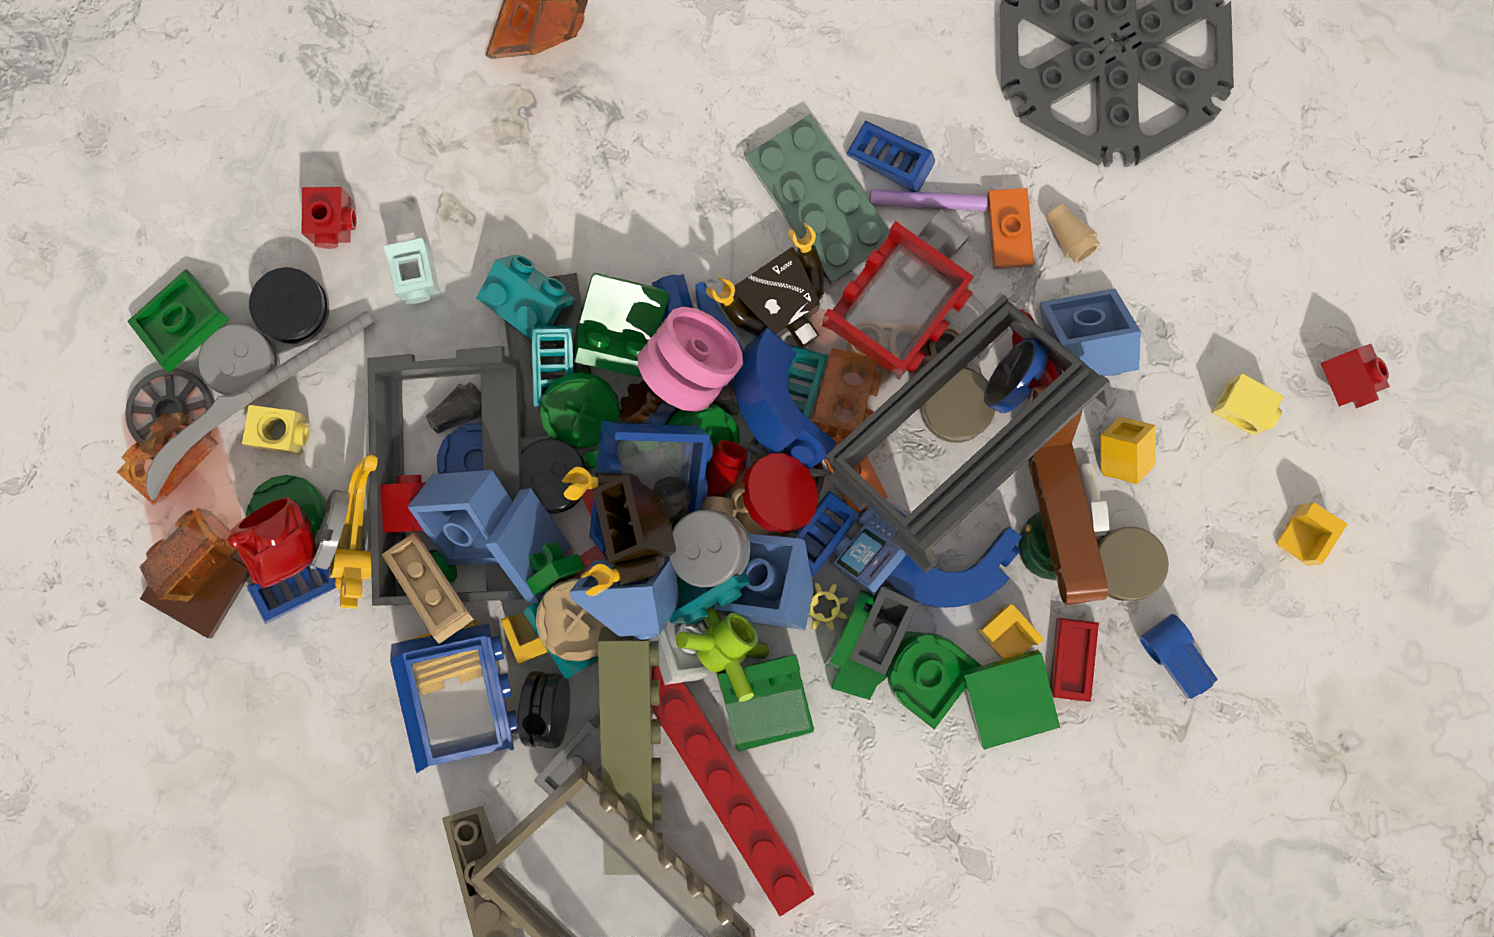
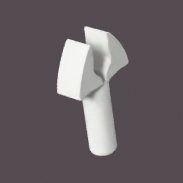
M1083 463L1078 468L1096 537L1106 536V531L1109 530L1107 500H1101L1093 464Z

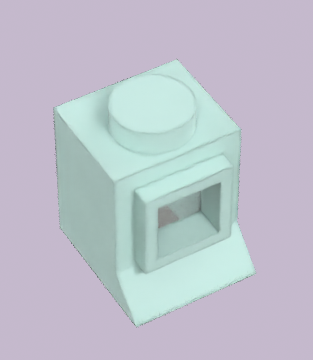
M423 238L384 246L394 292L402 301L407 300L409 304L422 303L430 300V295L440 293L432 251Z

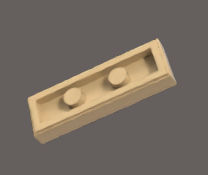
M416 531L381 554L431 635L439 644L474 620Z

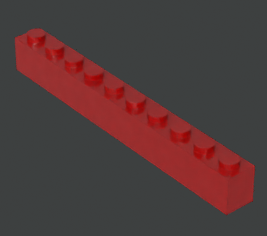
M594 546L581 554L579 557L585 568L570 579H580L594 560H608L605 552H601L597 546ZM652 666V680H660V705H653L654 715L657 719L661 720V726L781 917L815 895L813 886L686 682L665 685L659 666Z

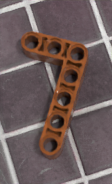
M1049 385L1034 387L1029 404ZM1082 411L1028 459L1060 597L1065 606L1105 600L1108 596L1106 574L1072 445Z

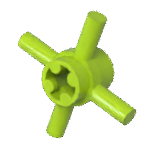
M714 606L706 610L708 617L704 621L707 628L702 634L679 632L676 637V645L679 648L696 650L700 662L711 672L721 674L726 671L739 702L748 701L754 696V693L740 663L746 657L765 659L769 655V646L766 643L758 642V636L754 627L745 617L738 613H730L721 620L718 611L714 610Z

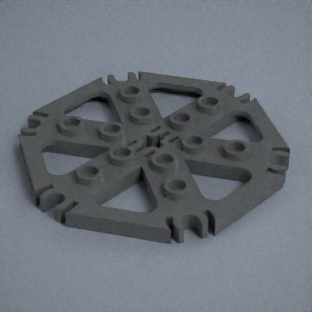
M1002 0L1000 4L1001 91L1006 86L1016 84L1007 90L1004 96L1005 100H1009L1014 96H1019L1023 99L1024 104L1019 106L1014 112L1016 117H1022L1029 110L1033 112L1029 116L1023 117L1020 123L1093 164L1099 166L1103 162L1104 167H1109L1113 163V153L1119 152L1124 157V167H1129L1133 163L1135 155L1137 159L1135 166L1211 124L1222 109L1212 103L1211 97L1225 101L1231 94L1230 90L1234 87L1231 1L1224 6L1218 7L1224 0H1155L1136 11V0H1094V8L1079 0ZM1022 20H1026L1073 47L1035 68H1025L1019 62L1018 24ZM1202 20H1208L1215 28V66L1211 69H1202L1160 46V44ZM1128 25V27L1120 30L1123 26ZM1111 38L1115 42L1127 40L1121 49V54L1116 49L1103 53L1109 46ZM1096 81V134L1091 136L1084 135L1052 116L1050 112L1051 105ZM1138 83L1186 109V117L1154 136L1143 134L1139 128ZM1104 151L1101 161L1100 152Z

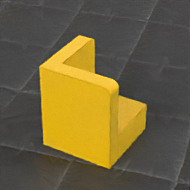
M1119 416L1101 434V473L1104 476L1138 484L1155 466L1156 425Z
M1315 502L1299 505L1276 544L1307 566L1320 565L1325 561L1348 524Z
M1012 603L1004 604L976 630L1002 659L1023 654L1032 645H1039L1044 640Z
M523 612L501 619L518 664L526 663L549 653Z

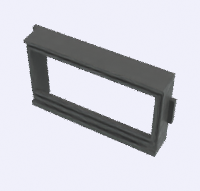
M1002 295L825 456L834 471L828 478L860 510L867 505L896 533L891 538L892 541L925 573H928L938 563L932 548L1093 399L1097 398L1106 407L1113 402L1110 381L1102 374L1099 375L1011 304L1005 295ZM1008 327L1024 339H1035L1047 349L1048 359L1064 372L906 518L853 469Z
M503 346L456 350V358L415 361V355L413 354L367 358L369 455L372 454L378 458L376 470L371 471L369 474L372 606L413 605L381 555L405 539V532L383 533L381 485L396 484L397 476L404 475L402 381L481 374L483 470H493L512 502L519 491L522 490L519 361L506 356L505 347ZM499 563L486 564V591L457 593L465 607L466 602L524 599Z

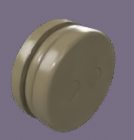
M963 368L920 407L921 418L926 428L937 438L950 443L966 442L981 434L990 425L995 415V410L988 407L984 402L988 380L975 370Z
M1122 527L1107 532L1106 536H1101L1097 540L1107 579L1108 597L1119 601L1141 600L1153 595L1163 585L1168 573V555L1162 542L1154 534L1139 527Z

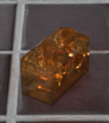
M831 348L813 418V423L828 436L844 440L873 413V410L867 409L866 406L869 395L877 396L882 373L875 372L877 362L870 357ZM849 372L857 373L862 377L863 382L858 385L848 384L843 379V375ZM845 408L853 413L854 418L848 422H841L834 417L833 412L837 409Z
M184 411L174 413L171 416L168 413H164L149 428L153 433L144 444L140 441L136 442L121 457L125 463L117 473L153 505L165 500L219 444L208 433L201 438L174 466L157 498L152 501L146 491L147 473L144 469L147 459L153 460L156 454L172 438L175 430L181 432L194 422Z

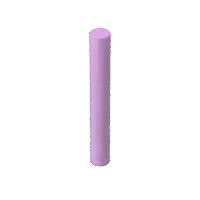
M871 189L870 202L872 205L986 211L987 195Z

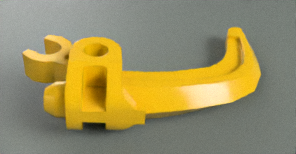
M372 454L362 458L351 474L347 492L350 494L348 510L336 552L329 566L328 577L335 579V586L340 591V608L357 609V598L361 599L362 580H369L371 576V551H362L361 547L366 483L370 472L376 470L378 458Z

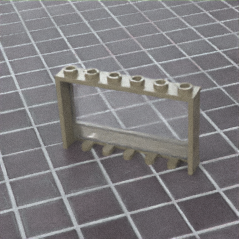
M584 763L576 768L575 772L485 856L479 858L475 862L471 881L477 893L485 900L495 902L503 910L506 920L513 927H521L531 937H755V929Z

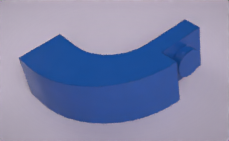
M766 328L746 345L742 351L743 365L734 376L737 403L748 428L770 454L778 453L783 449L791 457L798 459L809 470L825 459V456L835 448L837 442L810 421L795 405L789 393L787 374L797 352L769 328Z
M1011 527L1003 529L979 560L970 568L961 572H946L933 567L928 573H925L906 555L883 583L892 590L919 601V605L928 607L953 608L979 602L995 593L1010 579L998 567L1000 564L1007 567L1017 556L1020 548L1016 544L1022 536Z

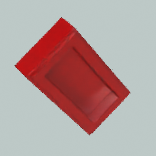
M1057 618L1050 677V688L1054 698L1091 702L1099 622Z

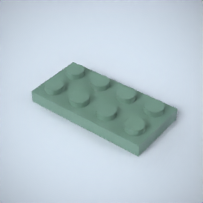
M811 114L746 155V161L798 238L802 239L806 235V228L803 222L807 223L815 231L816 238L813 244L817 249L823 267V275L830 285L866 263L874 249L878 250L887 239L890 230Z

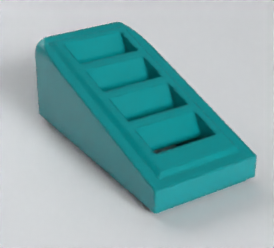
M572 325L531 326L534 406H540L543 396L541 395V387H549L553 381L557 380L541 379V372L565 371V375L573 374ZM564 340V348H540V341ZM540 356H564V363H541Z
M791 345V348L797 354L787 374L789 393L807 399L806 403L792 400L797 408L811 420L829 355ZM794 363L814 367L816 372L812 373L794 368ZM790 378L812 383V385L807 387L789 381Z

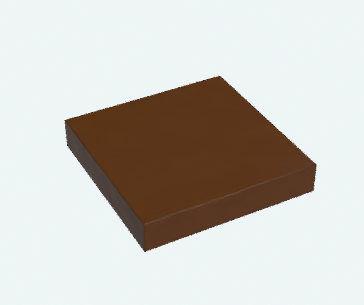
M181 530L140 597V600L202 636L213 638L250 575L245 564L188 531Z

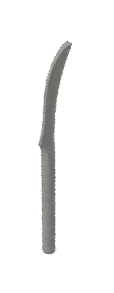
M364 311L246 388L230 395L218 396L205 413L170 439L156 454L148 468L146 478V491L150 499L153 501L157 498L174 466L201 438L254 400L355 337L364 329L372 326L374 322L370 315Z

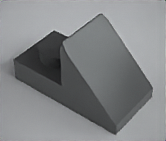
M881 585L874 597L873 605L867 609L870 615L850 660L885 675L918 607L919 601Z

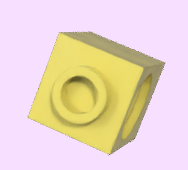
M1241 373L1229 380L1212 413L1245 432L1256 435L1267 429L1271 430L1276 425L1282 414V410L1278 407L1284 396Z
M248 405L242 444L254 449L300 455L302 446H305L309 439L310 427L309 423L306 422L307 416L292 410ZM284 421L286 425L285 434L280 439L274 440L271 435L273 426L277 422Z

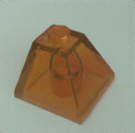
M503 0L485 56L490 59L535 55L576 37L584 23V12L588 0Z

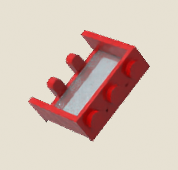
M895 221L890 228L887 239L878 250L874 249L870 254L865 268L855 281L851 280L848 283L841 299L833 310L828 309L826 311L822 327L834 331L895 375L896 379L900 380L906 371L913 375L927 356L922 352V349L928 341L932 340L937 343L950 325L945 319L954 308L960 312L973 294L968 288L974 276Z

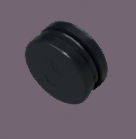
M282 267L267 272L255 283L249 298V310L254 323L265 334L282 343L299 344L314 338L323 329L329 316V300L323 287L309 274L300 269Z
M548 438L535 441L521 451L522 490L531 488L549 514L565 512L581 501L582 497L578 500H570L563 494L573 484L562 482L570 470L575 467H582L588 471L584 458L573 446L559 439Z
M532 671L527 675L521 690L518 708V733L520 741L524 746H544L548 749H557L562 744L567 730L570 711L569 681L565 679L562 673L549 674L541 671Z

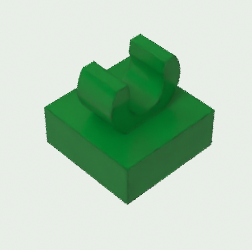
M556 542L549 543L542 547L544 553H536L529 557L530 565L537 573L526 582L533 595L550 590L557 583L569 580L583 570L585 566L578 554L563 558V552L559 544Z

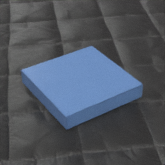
M531 488L519 491L485 543L528 604L539 602L545 593L533 595L526 582L537 573L530 565L529 557L536 553H544L542 547L553 542L558 543L561 547L563 558L567 556L572 547Z

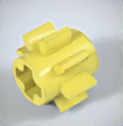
M818 583L814 584L816 594L812 597L809 615L814 619L811 629L815 630L820 622H826L827 628L833 631L834 624L832 620L834 618H847L845 613L840 612V604L846 603L848 597L838 599L834 595L836 584L830 586L828 592H822L821 586ZM822 595L826 601L832 600L834 603V608L829 610L830 617L826 619L822 613L815 614L813 606L819 603L818 597Z

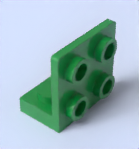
M593 273L573 340L574 362L643 378L638 368V354L650 338L657 333L661 325L669 299L668 291L621 278Z
M796 654L742 667L754 693V696L745 702H739L727 672L717 674L738 751L798 737L814 731Z

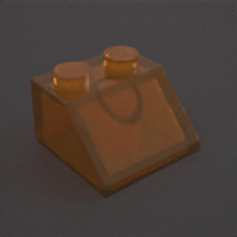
M197 508L195 511L189 510L183 514L175 523L177 529L166 540L161 539L147 551V559L139 567L152 593L158 599L188 602L237 552V549L231 547L228 543V536L231 534V530L211 511Z

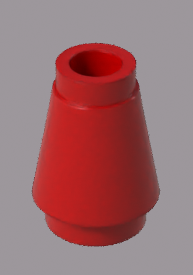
M722 440L717 446L713 447L712 457L707 464L705 472L708 485L706 497H724L746 469L745 461L748 456L746 455V450L741 445L733 441Z

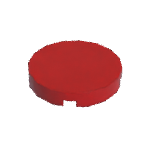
M771 453L752 463L744 474L745 492L742 493L743 503L750 517L763 529L770 532L775 530L783 532L781 534H788L808 524L816 513L819 499L817 486L810 471L798 459L784 453Z

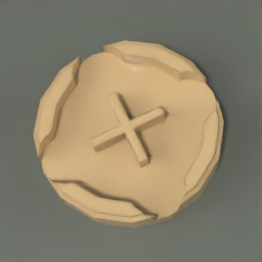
M570 579L557 583L544 595L537 608L536 627L542 643L552 654L569 661H585L597 657L601 627H606L571 599L570 590L579 579Z

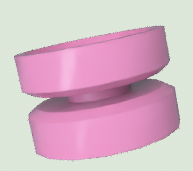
M689 307L673 309L658 328L657 333L650 338L638 354V368L644 381L652 391L668 404L682 410L694 412L708 408L718 396L723 386L730 382L743 365L742 351L730 331L713 316Z

